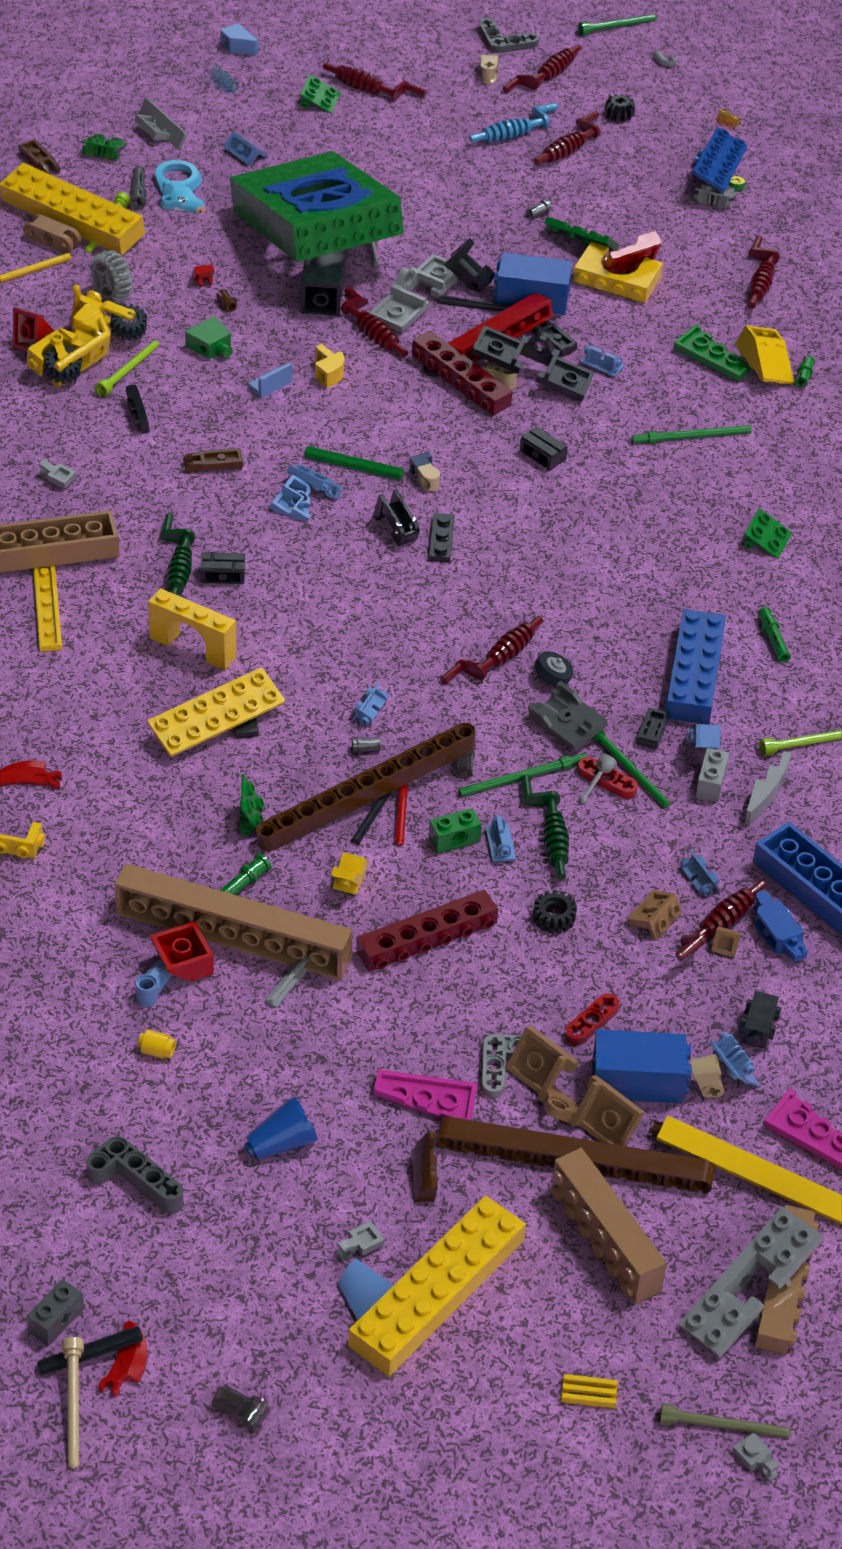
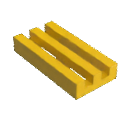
M564 1374L561 1402L616 1408L618 1380ZM567 1392L584 1393L587 1395L611 1396V1398L569 1394Z

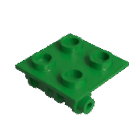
M309 74L300 93V96H302L300 104L303 108H307L313 103L332 113L341 92Z
M94 134V136H88V138L81 140V143H85L82 146V152L85 155L96 157L100 155L101 158L105 156V159L113 161L114 159H119L120 153L117 152V149L128 144L127 142H122V138L111 137V139H108L103 134Z
M758 508L744 533L746 537L743 543L746 548L754 547L757 544L775 558H779L792 532Z
M243 773L241 778L239 830L244 836H248L256 832L258 824L264 821L262 810L265 808L263 798L255 792L252 781L249 782Z

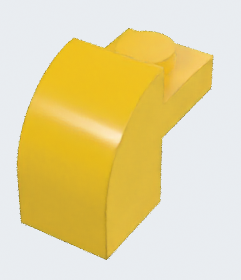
M323 344L316 346L315 378L328 388L343 379L345 357L341 351L333 354Z
M343 852L339 867H333L331 876L335 879L333 889L356 895L365 877L369 861L364 857Z

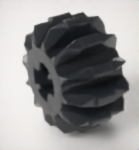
M622 94L609 96L604 106L606 117H610L611 121L616 119L617 123L619 120L623 122L626 119L631 120L635 113L634 99Z

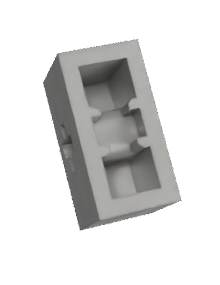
M707 748L698 780L696 798L714 802L719 801L727 771L729 752Z

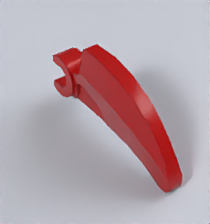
M20 761L0 769V786L33 784L59 789L60 781L53 780H62V772H47L45 770L46 762Z
M128 1321L124 1324V1330L137 1325L132 1321ZM143 1332L142 1342L119 1350L108 1375L99 1382V1391L101 1393L104 1392L107 1386H113L112 1396L116 1398L120 1393V1385L123 1382L132 1381L138 1383L148 1362V1349Z

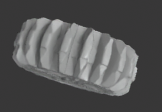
M106 250L94 256V259L91 261L92 266L90 270L92 274L90 276L93 279L92 283L95 285V290L102 296V300L118 304L128 299L130 294H132L131 288H133V284L131 281L133 278L128 268L129 264L125 263V258H121V254L115 250Z

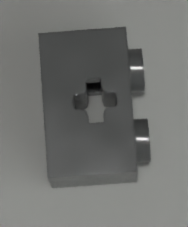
M61 1279L27 1314L28 1332L49 1346L84 1310L83 1293Z

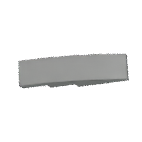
M783 751L779 767L769 765L766 779H756L747 808L745 826H750L775 799L789 770L792 753Z

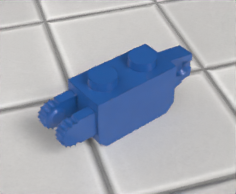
M765 891L757 892L755 896L757 902L754 903L753 908L757 914L754 926L772 951L777 954L786 953L794 962L807 958L808 951L802 941L804 936L803 928L800 924L796 923L789 908L785 907L780 899L774 901L769 893Z

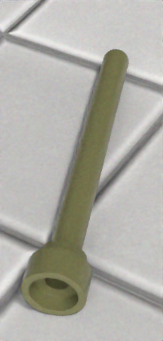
M663 1402L661 1404L659 1425L671 1426V1424L683 1422L781 1438H789L791 1436V1430L788 1427L678 1411V1408L673 1407V1404Z

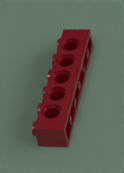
M429 330L413 339L411 355L424 365L426 364L432 371H436L443 380L482 407L483 410L494 416L511 406L512 390L434 332Z
M484 889L357 937L356 952L369 972L375 969L380 970L393 962L405 961L417 953H426L438 945H447L454 939L462 936L468 937L475 931L493 927L497 924L498 907Z

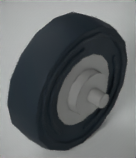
M542 652L535 661L534 667L537 674L547 683L557 686V683L562 681L567 684L573 677L574 670L567 659L555 652Z

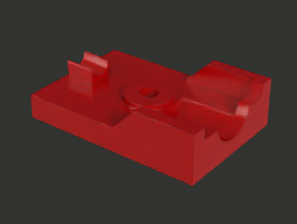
M656 231L640 235L635 245L610 252L608 256H605V260L602 261L604 264L603 268L608 272L618 275L636 270L645 257L655 260L662 241Z

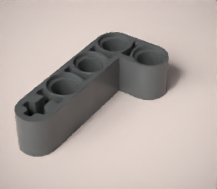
M120 1136L112 1137L87 1157V1176L90 1182L103 1184L118 1173L164 1212L173 1214L183 1208L182 1185L125 1138Z

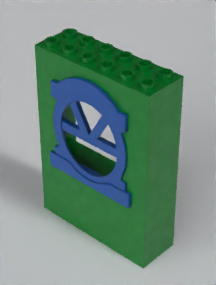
M334 151L229 177L234 213L296 262L404 234L400 196Z

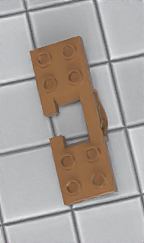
M533 1026L526 1027L505 1068L539 1094L537 1098L543 1102L545 1112L551 1117L569 1122L574 1127L581 1126L600 1142L627 1146L645 1112L597 1075L590 1077L586 1085L588 1091L582 1103L578 1105L556 1088L554 1084L562 1069L568 1074L575 1071L579 1061Z

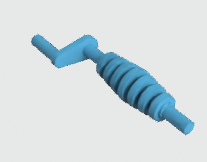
M557 103L532 107V114L536 119L530 121L528 118L502 120L483 128L481 133L469 135V141H505L506 139L511 140L518 137V135L521 136L524 133H528L533 127L542 126L543 128H548L549 118L546 112L557 110L558 105Z

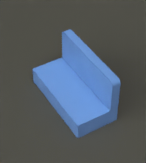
M234 131L223 146L249 166L253 164L258 154L265 158L268 157L265 152Z
M287 363L249 382L248 388L260 398L267 396L292 382V365Z

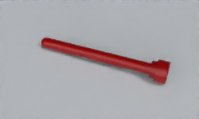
M408 784L400 787L398 790L395 844L397 846L404 844Z

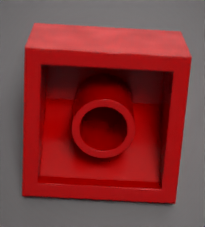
M196 921L150 935V940L169 974L191 982L214 975V955Z

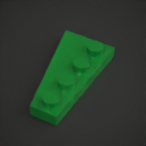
M548 216L545 219L544 224L553 233L559 234L561 231L566 233L565 237L572 240L580 238L583 240L582 243L586 245L594 242L608 246L609 253L611 250L616 251L619 248V244L609 236L604 235L603 237L591 230L587 233V230L574 225L570 227V224Z
M697 323L674 341V349L738 382L750 372L749 364L734 352L729 353L726 350V346L722 343L718 344L715 342L710 333L701 331V326Z

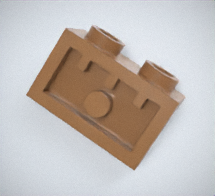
M652 890L627 918L629 925L649 929L652 939L658 940L682 913L676 893Z

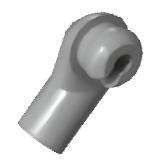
M659 50L653 53L654 59L662 66L674 67L678 61V58L672 54L669 55V58H666Z

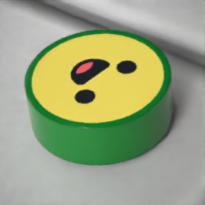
M732 176L728 186L733 187L734 191H741L745 189L746 180L740 176Z

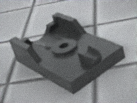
M562 681L557 683V688L552 691L550 698L545 703L540 704L537 702L536 704L531 703L528 705L530 717L573 751H576L608 726L607 719L586 705L578 694Z

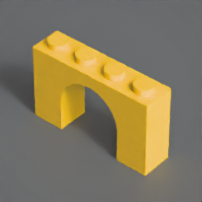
M591 242L574 267L573 282L646 303L662 277L663 262L645 257L635 272L626 275L613 274L605 270L602 263L605 260L604 257L608 256L609 247Z
M161 588L148 601L150 639L169 646L180 634V622L193 627L202 636L206 646V663L225 671L235 660L236 620Z

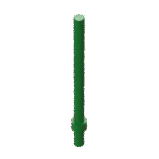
M751 425L662 433L649 431L647 434L632 435L631 441L632 443L648 442L649 444H654L665 440L747 434L752 432Z
M603 730L592 738L595 742L598 741L664 809L670 806L671 802L605 736L606 733Z
M582 753L571 757L568 755L563 756L554 762L459 788L458 793L461 797L520 781L523 775H528L531 778L562 769V771L571 769L573 765L579 764L582 758L587 757V754Z

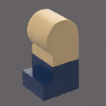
M425 452L410 457L409 471L421 487L427 491L437 490L440 485V471L432 466L431 454Z

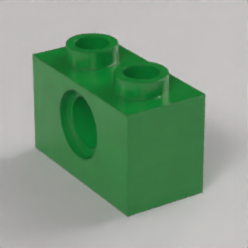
M473 808L429 820V839L437 854L481 841L482 824Z

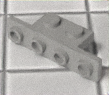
M145 98L134 121L140 126L141 130L150 135L152 140H166L176 149H182L187 133L149 98Z

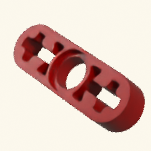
M592 757L582 758L578 764L579 775L592 782L599 771L597 768L598 760ZM616 769L609 773H603L596 783L600 787L625 799L633 798L637 794V781ZM611 776L613 780L605 781L602 777Z
M609 993L599 996L567 1025L565 1032L567 1042L572 1045L584 1044L596 1033V1029H601L618 1013L619 999ZM604 1004H605V1005L612 1004V1007H611V1006H607V1007L603 1010ZM594 1016L599 1021L597 1023H589L586 1018ZM581 1030V1035H580V1034H575V1035L572 1034V1031H573L574 1033H577L578 1031Z

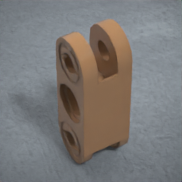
M40 214L35 215L32 218V222H27L23 226V232L27 238L64 253H69L82 239L80 233L75 228Z

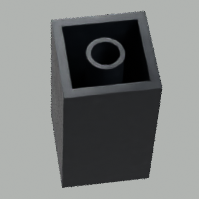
M346 249L304 260L301 281V313L340 316L346 273Z

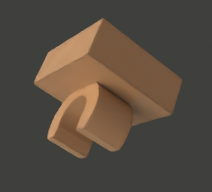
M718 926L711 951L734 958L741 933Z

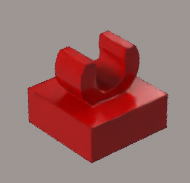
M213 264L193 268L192 278L193 281L198 280L197 284L199 287L203 286L202 280L204 279L209 282V285H212Z

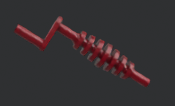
M576 44L572 48H565L550 56L539 68L538 75L536 76L516 75L513 80L502 88L503 91L508 93L518 84L536 90L540 87V81H548L564 72L574 61L575 54L582 49L581 45Z
M325 62L322 67L324 70L334 73L338 80L353 86L354 89L359 88L361 91L366 89V92H372L373 94L382 92L389 95L390 99L394 102L405 90L423 97L427 93V90L410 84L405 80L394 87V89L383 85L382 80L371 76V74L364 70L345 65L336 67Z
M594 111L577 119L576 125L584 132L576 131L561 136L546 147L542 155L534 158V164L539 165L545 161L553 162L566 156L568 157L583 146L587 138L591 136L593 138L599 137V126L591 122L599 117V113Z
M759 235L756 236L748 252L751 257L764 261L751 278L748 292L750 298L748 307L750 309H754L757 302L761 301L770 289L775 272L774 264L780 259V254L777 250L760 248L763 237Z
M346 287L344 292L352 299H347L343 302L341 311L344 314H352L355 317V323L364 331L369 339L377 344L379 343L380 346L385 347L388 351L395 350L400 356L405 358L408 355V351L399 344V338L386 323L365 310L361 312L358 310L366 306L368 300L360 296L351 287Z
M537 616L529 624L522 623L505 633L491 650L487 652L486 660L481 664L460 659L456 662V665L440 677L441 682L447 684L461 671L478 680H483L487 677V670L490 667H498L521 652L525 645L534 637V630L544 622L543 618Z
M759 880L751 888H742L723 901H720L708 913L705 919L699 923L700 929L696 933L684 935L680 939L683 948L675 954V957L679 961L684 960L706 943L705 937H714L718 926L727 929L734 925L747 912L749 907L755 903L754 897L757 892L766 888V883L763 880Z

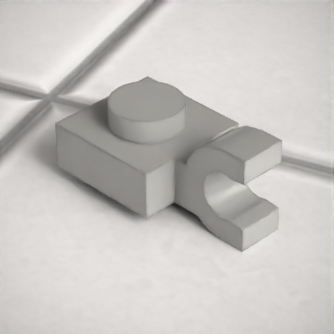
M45 459L39 463V467L42 468L39 475L63 489H66L77 477V471L60 463L54 466Z
M369 1221L348 1232V1239L338 1242L337 1246L340 1250L336 1252V1255L341 1262L352 1257L356 1251L361 1256H364L384 1246L385 1239L373 1223Z
M755 1433L733 1446L732 1452L750 1472L757 1468L769 1482L778 1476L775 1470L779 1468V1464L771 1458L772 1451Z

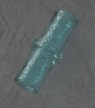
M214 66L211 69L210 75L217 79L221 86H225L231 92H236L239 89V83L232 78L231 74L224 72L218 66Z

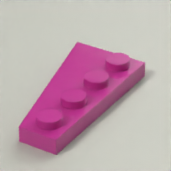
M378 1069L374 1096L439 1119L443 1117H456L472 1120L477 1083Z
M789 1088L764 1120L763 1126L842 1170V1132L838 1133L833 1129L830 1121L825 1117H819L812 1110L813 1107L806 1101L802 1102L796 1097V1092Z

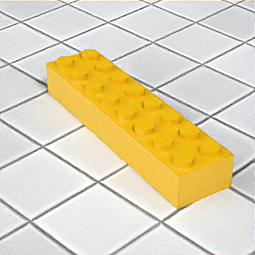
M22 163L0 182L2 201L34 216L40 214L71 226L80 233L81 238L88 241L94 240L97 245L110 251L115 250L121 256L145 234L143 216L28 164Z
M485 1195L349 1329L348 1347L390 1377L524 1242L526 1223Z

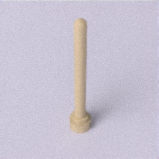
M69 1337L62 1340V1353L65 1354L67 1359L68 1466L71 1469H76L79 1466L78 1359L81 1358V1354L84 1352V1340L78 1337Z

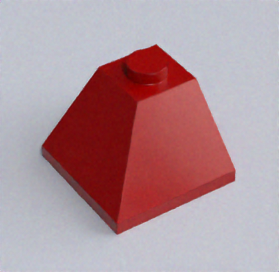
M13 307L14 348L27 352L30 346L54 332L53 328L41 315Z

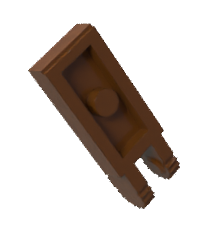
M33 139L18 145L19 151L37 169L50 174L49 167H47L49 165L55 173L60 172L59 163L37 140Z
M240 448L199 451L186 454L183 458L187 473L200 472L201 470L243 468Z

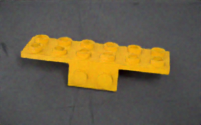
M258 668L149 719L147 724L169 756L172 757L284 704L285 699L264 669Z

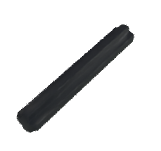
M135 1326L84 1344V1352L81 1354V1358L78 1359V1364L142 1342L143 1335L140 1327ZM60 1352L38 1360L37 1365L40 1374L45 1376L67 1368L65 1354Z

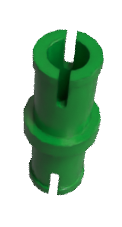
M810 355L804 356L802 364L797 369L798 376L795 384L799 388H803V385L806 387L809 378L812 377L813 365L815 364L814 357Z

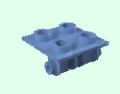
M727 1032L721 1034L718 1043L712 1040L709 1041L714 1048L713 1054H716L718 1059L727 1065L726 1071L733 1079H740L746 1085L761 1086L752 1075L755 1070L754 1063L746 1055L745 1051L742 1050V1047L732 1034Z

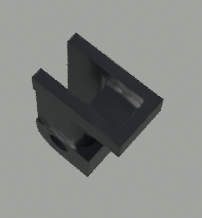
M469 238L450 255L451 257L443 265L448 270L450 269L467 288L480 293L492 282L495 272L487 264L482 268L467 254L475 244Z
M398 489L393 490L389 504L383 494L379 495L373 513L374 518L377 521L384 518L387 519L393 529L391 536L398 546L417 540L420 531L419 524L405 504Z

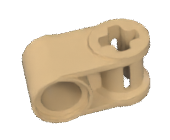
M481 55L480 71L483 83L493 84L497 81L499 55Z
M488 361L485 367H481L510 390L516 388V373L498 367Z
M713 1054L691 1059L693 1076L699 1085L702 1095L704 1097L722 1096L724 1086L720 1079L722 1070L717 1055Z

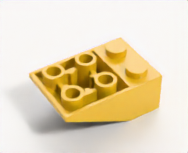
M745 325L734 345L740 351L739 353L748 361L749 366L758 374V378L763 382L793 384L794 379L786 343L777 330Z

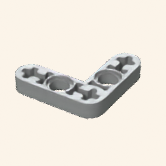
M491 1034L485 1038L483 1045L482 1092L487 1097L498 1098L504 1093L506 1059L511 1058L514 1052L513 1046L518 1044L521 1038L520 1035ZM492 1044H497V1054H492ZM497 1063L500 1065V1068L498 1070H491L487 1065ZM491 1078H496L495 1089L491 1088Z

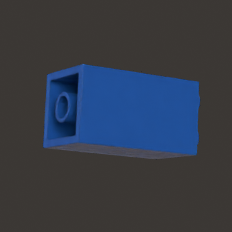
M503 252L502 259L497 261L494 275L493 299H496V303L514 305L531 294L538 293L551 299L553 314L565 315L570 293L573 261Z
M596 1029L592 1057V1076L597 1075L630 1101L682 1104L684 1095L689 1093V1080H691L692 1065L687 1060L691 1058V1044H687L686 1034Z

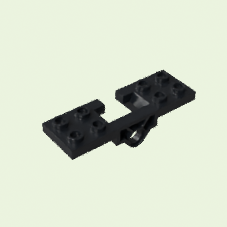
M484 325L471 352L472 355L480 359H484L516 374H519L523 362L517 360L519 355L548 366L547 371L540 370L535 382L581 402L594 376V372L559 358L560 351L554 349L549 337L543 334L530 338L523 335L520 341ZM541 341L545 343L546 347L541 348L536 342Z

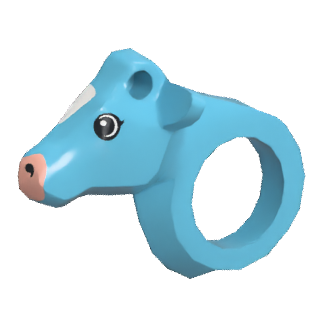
M170 160L163 162L156 168L155 183L162 195L160 206L163 209L188 211L196 214L206 211L205 202L197 198L192 192L202 182V176L193 164L187 161ZM173 170H182L188 172L191 176L183 181H172L165 178L164 174Z

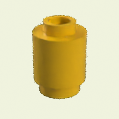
M147 1029L145 1033L140 1034L137 1046L141 1048L142 1054L160 1059H165V1057L171 1059L175 1051L176 1039L171 1038V1035Z

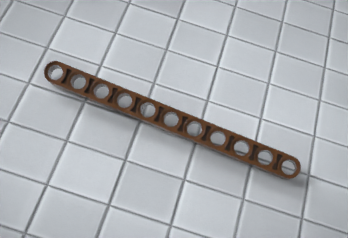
M460 723L261 822L256 827L259 848L264 851L278 849L470 753L476 747L475 727L470 723Z
M443 1117L440 1120L435 1141L440 1149L446 1147L451 1151L468 1154L469 1152H474V1155L492 1158L499 1156V1159L516 1162L522 1160L525 1161L524 1163L545 1166L546 1164L550 1165L551 1168H554L555 1159L582 1147L604 1177L621 1179L622 1177L626 1178L627 1181L645 1184L646 1182H651V1185L668 1188L675 1186L677 1189L692 1192L699 1190L704 1194L712 1190L715 1171L714 1164L704 1159L456 1117Z

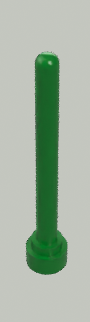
M651 14L594 24L583 21L578 23V32L581 36H587L596 30L656 21L657 16Z

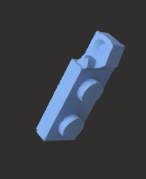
M301 464L288 467V474H293L304 482L309 483L312 489L325 491L326 496L330 498H340L343 487L334 483L333 480Z

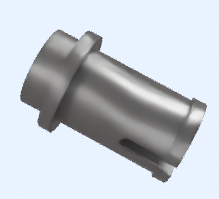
M542 199L538 204L527 208L528 216L534 219L543 213L548 214L552 209L550 201Z
M357 736L356 739H352V752H357V755L360 752H380L381 750L380 737L360 738Z

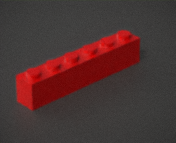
M533 293L451 340L448 344L471 361L476 362L480 358L472 355L471 352L484 325L510 337L517 338L533 329L536 325H540L545 320L553 317L551 299L538 293Z

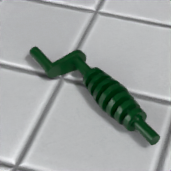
M168 513L165 515L160 537L163 540L181 543V545L175 548L167 569V589L169 592L179 595L183 593L191 575L192 550L189 544L194 542L195 533L190 529H171L174 516Z
M523 775L521 777L523 804L548 807V812L544 815L543 840L549 861L556 868L557 879L564 880L566 878L565 865L569 861V834L563 815L557 810V805L561 801L560 795L556 791L532 793L530 776Z

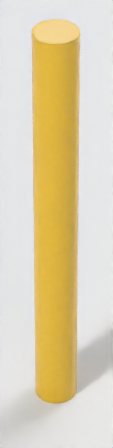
M69 253L1 274L0 283L70 261L71 256Z

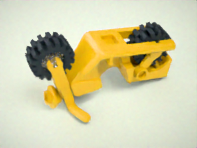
M75 284L72 287L73 306L69 320L72 332L59 327V330L57 329L30 346L27 350L26 363L39 376L43 374L44 363L45 375L49 376L52 384L57 388L67 381L72 383V379L74 381L77 380V376L79 377L82 371L108 354L111 332L115 333L117 338L121 336V340L128 338V341H131V338L137 340L138 336L141 338L145 334L147 314L144 313V309L139 310L140 306L136 305L133 307L131 303L129 306L126 303L121 306L110 301L102 303V298L98 292L89 290L86 296L81 295L80 286ZM107 311L111 313V317L106 315Z

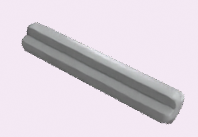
M306 954L303 959L296 961L266 998V1004L274 1008L281 1004L306 973L307 969L303 968V966L310 959V955Z

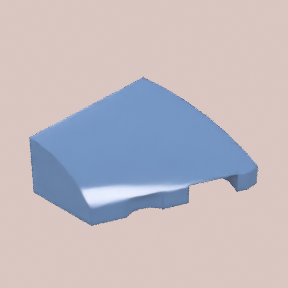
M292 474L281 492L271 503L270 509L279 514L307 522L310 518V485Z
M356 1258L348 1265L338 1282V1287L342 1295L346 1297L347 1304L350 1310L353 1311L357 1321L393 1286L392 1283Z

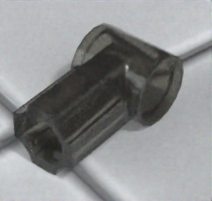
M475 749L453 761V776H456L458 779L472 777Z
M226 1384L219 1387L212 1400L214 1408L235 1419L240 1428L245 1427L249 1429L248 1432L251 1434L256 1432L271 1411L269 1405L263 1399L257 1396L249 1398Z

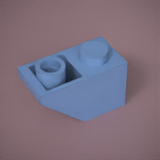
M239 23L220 29L221 45L228 51L249 55L258 54V39Z
M691 725L690 730H687L686 741L690 743V748H720L721 725Z

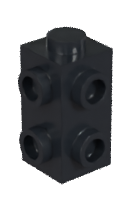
M755 991L753 999L747 1000L744 1013L748 1014L747 1018L742 1017L739 1032L743 1033L741 1043L766 1049L768 1039L773 1040L776 1026L772 1025L773 1021L778 1022L781 1013V1007L777 1006L779 996Z

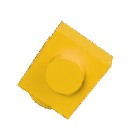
M32 822L26 839L0 834V854L8 853L17 855L20 858H35L39 847L43 848L46 835L42 832V823Z

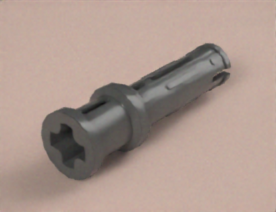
M136 166L133 170V187L129 193V205L133 209H143L146 206L145 197L147 192L144 188L145 169L142 166Z

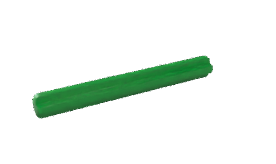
M311 446L306 447L304 454L305 458L397 480H402L404 476V469Z

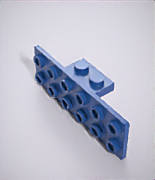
M717 127L705 149L700 148L691 165L694 168L691 174L724 192L748 146L743 140L734 138L725 129Z

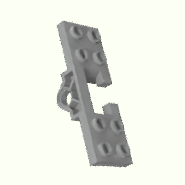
M432 254L417 269L414 267L411 269L403 267L398 273L395 283L391 286V293L369 313L386 323L389 328L403 333L429 308V301L426 298L411 292L419 283L431 287V296L439 299L459 278L443 265L447 259Z
M781 1207L681 1320L679 1326L721 1358L753 1320L758 1323L761 1319L759 1313L764 1308L763 1303L754 1296H751L746 1303H743L733 1294L740 1293V1290L747 1286L751 1277H754L758 1266L770 1274L768 1279L777 1288L781 1289L784 1285L789 1287L792 1284L791 1276L824 1240L822 1234L784 1207Z

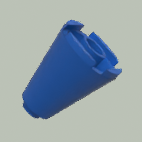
M295 1096L286 1100L246 1136L247 1142L244 1143V1146L250 1157L255 1155L257 1159L310 1145L318 1140L310 1120L308 1121L304 1114L306 1112Z

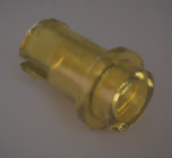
M721 109L717 115L719 122H725L734 128H737L741 123V117L728 112V109Z

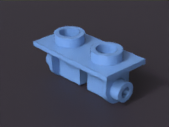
M592 345L585 347L584 353L586 356L580 361L582 364L613 377L625 367L620 357L607 352L602 356L603 351Z
M380 682L374 688L369 687L362 696L365 699L364 703L359 701L352 711L355 713L351 720L352 722L357 718L364 726L372 723L378 711L388 699L387 693L377 688Z
M497 815L493 817L491 825L485 826L492 861L516 860L509 824H506L502 816Z
M689 850L692 857L689 859L684 858L680 862L681 870L684 871L690 880L698 876L692 883L700 895L708 897L714 889L720 893L721 891L717 885L720 880L713 871L708 872L706 870L708 865L701 855L696 856L692 850Z

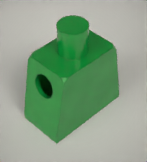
M215 316L185 331V346L208 359L219 354L224 358H228L233 352L231 348V333Z

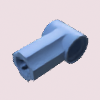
M161 960L155 961L147 973L139 976L135 981L136 1001L143 1007L153 1006L157 1002L158 994L173 976L167 972Z

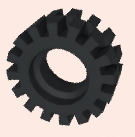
M549 890L545 891V895L541 893L538 895V899H535L533 920L534 922L536 921V926H541V930L544 932L546 929H549L551 934H553V930H556L557 934H560L562 929L564 932L568 931L569 927H573L576 920V901L574 899L571 900L572 896L569 894L565 897V892L563 891L560 894H557V890H553L552 894H550ZM555 908L563 911V914L551 915L546 910Z

